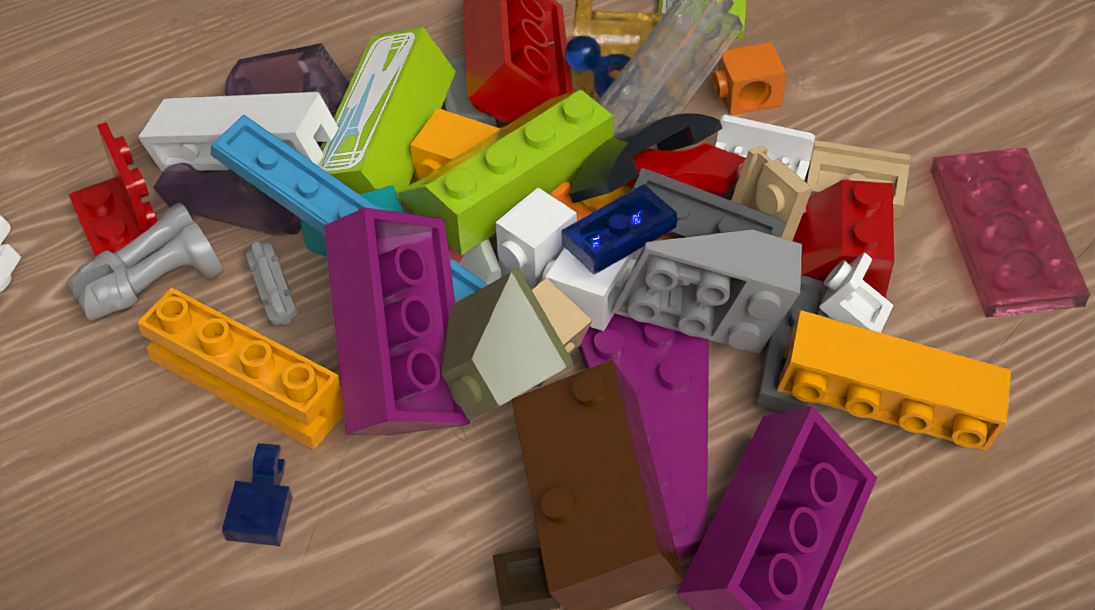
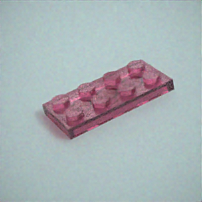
M1027 147L933 158L931 173L986 318L1086 306L1090 296L1089 290Z

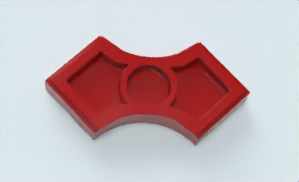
M705 142L695 148L683 151H661L648 148L633 156L639 174L641 169L645 168L695 188L720 195L725 193L739 179L746 160L745 157ZM637 178L625 185L634 188Z

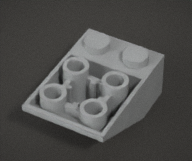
M755 230L646 242L612 306V313L630 317L639 322H648L680 331L689 336H697L726 344L739 350H747L759 354L800 294L802 244Z

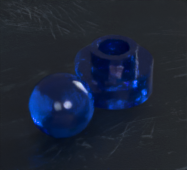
M577 35L567 43L565 48L567 63L574 70L581 72L591 70L594 73V89L601 99L609 103L620 104L631 100L636 95L640 83V69L632 58L623 54H610L603 57L598 41L589 35ZM617 70L623 72L625 76L616 79L611 77L609 73Z

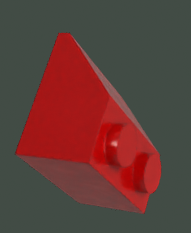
M841 180L809 197L806 204V212L803 213L792 240L802 244V276L825 281L829 273L841 261L845 260L850 264L865 252L872 258V261L863 280L886 298L895 260L893 183Z

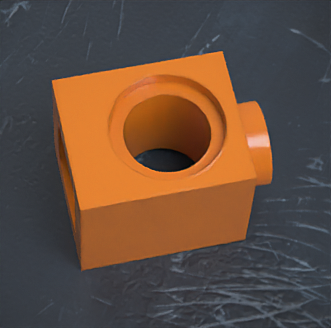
M772 42L719 51L718 70L712 73V87L716 98L723 99L730 116L782 106L787 72Z

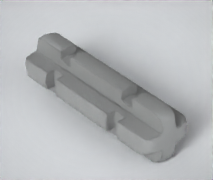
M259 241L251 244V250L246 252V258L262 303L265 305L267 317L273 325L282 323L284 326L292 323V318L298 314V310L291 296V291L275 248L269 242L261 244Z

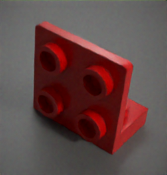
M107 122L99 124L97 127L114 178L69 193L72 205L95 258L106 250L111 253L120 250L158 222L150 202L142 203L141 198L149 196V192L139 168L131 170L128 168V165L134 162L125 138L123 136L114 138Z

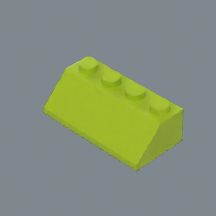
M581 89L551 98L399 192V199L416 215L445 219L448 244L462 256L496 234V222L537 188L550 194L564 182L573 184L588 158L598 147L614 136V115Z

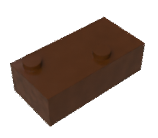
M609 360L513 398L512 404L549 593L566 610H606L684 582L637 395L615 362Z

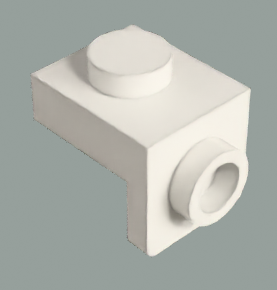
M863 252L850 264L845 260L841 261L829 273L824 281V285L828 287V290L819 308L833 320L881 333L894 305L863 280L872 261V258Z

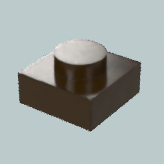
M540 547L493 555L501 610H550L560 608V603L549 593Z

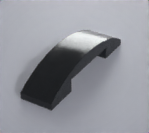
M696 113L676 114L616 134L598 147L580 169L569 193L572 203L611 193L639 177L640 175L633 156L655 144L658 150L673 151L697 144L723 129L720 120Z

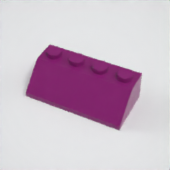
M364 207L325 225L324 231L346 435L389 436L470 424V420L468 421L461 407L454 401L451 390L441 375L450 306L455 304L445 219Z
M813 406L763 416L677 594L693 610H822L875 485L877 476Z

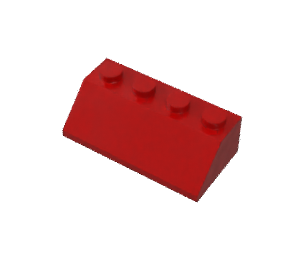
M463 0L467 99L478 111L484 114L489 113L501 122L508 123L517 120L551 98L573 92L563 6L555 0Z

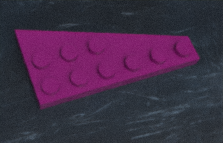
M614 314L604 331L589 326L581 345L578 347L585 369L587 370L613 360L635 390L677 556L680 558L696 554L707 532L709 340Z

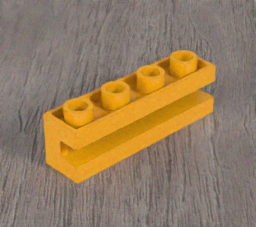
M172 287L137 322L141 335L152 341L146 347L151 361L313 450L344 415L339 376L336 373Z
M800 310L786 340L783 357L787 358L780 373L777 391L795 396L803 402L823 404L847 411L856 417L872 418L900 426L908 432L924 433L952 441L964 448H977L984 451L989 449L1007 423L1011 370L802 310Z

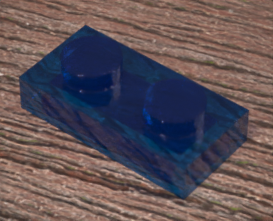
M643 184L562 229V246L595 275L644 247L646 242L654 241L677 228V212Z

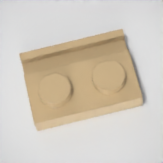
M815 140L807 184L813 188L810 197L841 180L893 183L894 218L901 219L911 155Z
M764 146L749 150L731 201L786 221L781 238L792 241L813 188L782 161L769 158L766 155L768 150Z

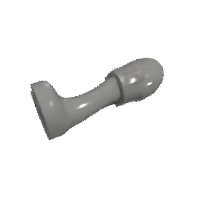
M178 202L165 210L161 219L151 228L114 253L106 250L98 254L95 259L81 265L78 271L68 279L67 286L75 299L79 301V305L86 317L93 321L134 305L138 302L137 295L160 276L175 268L189 265L208 279L222 274L223 269L196 222H193L185 206Z

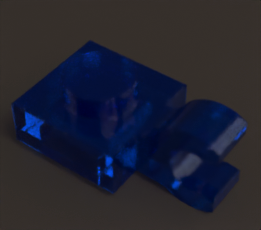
M258 443L253 458L252 482L235 481L222 526V533L226 541L271 546L281 545L293 496L289 486H280L286 463L284 459H278L281 450L280 445Z

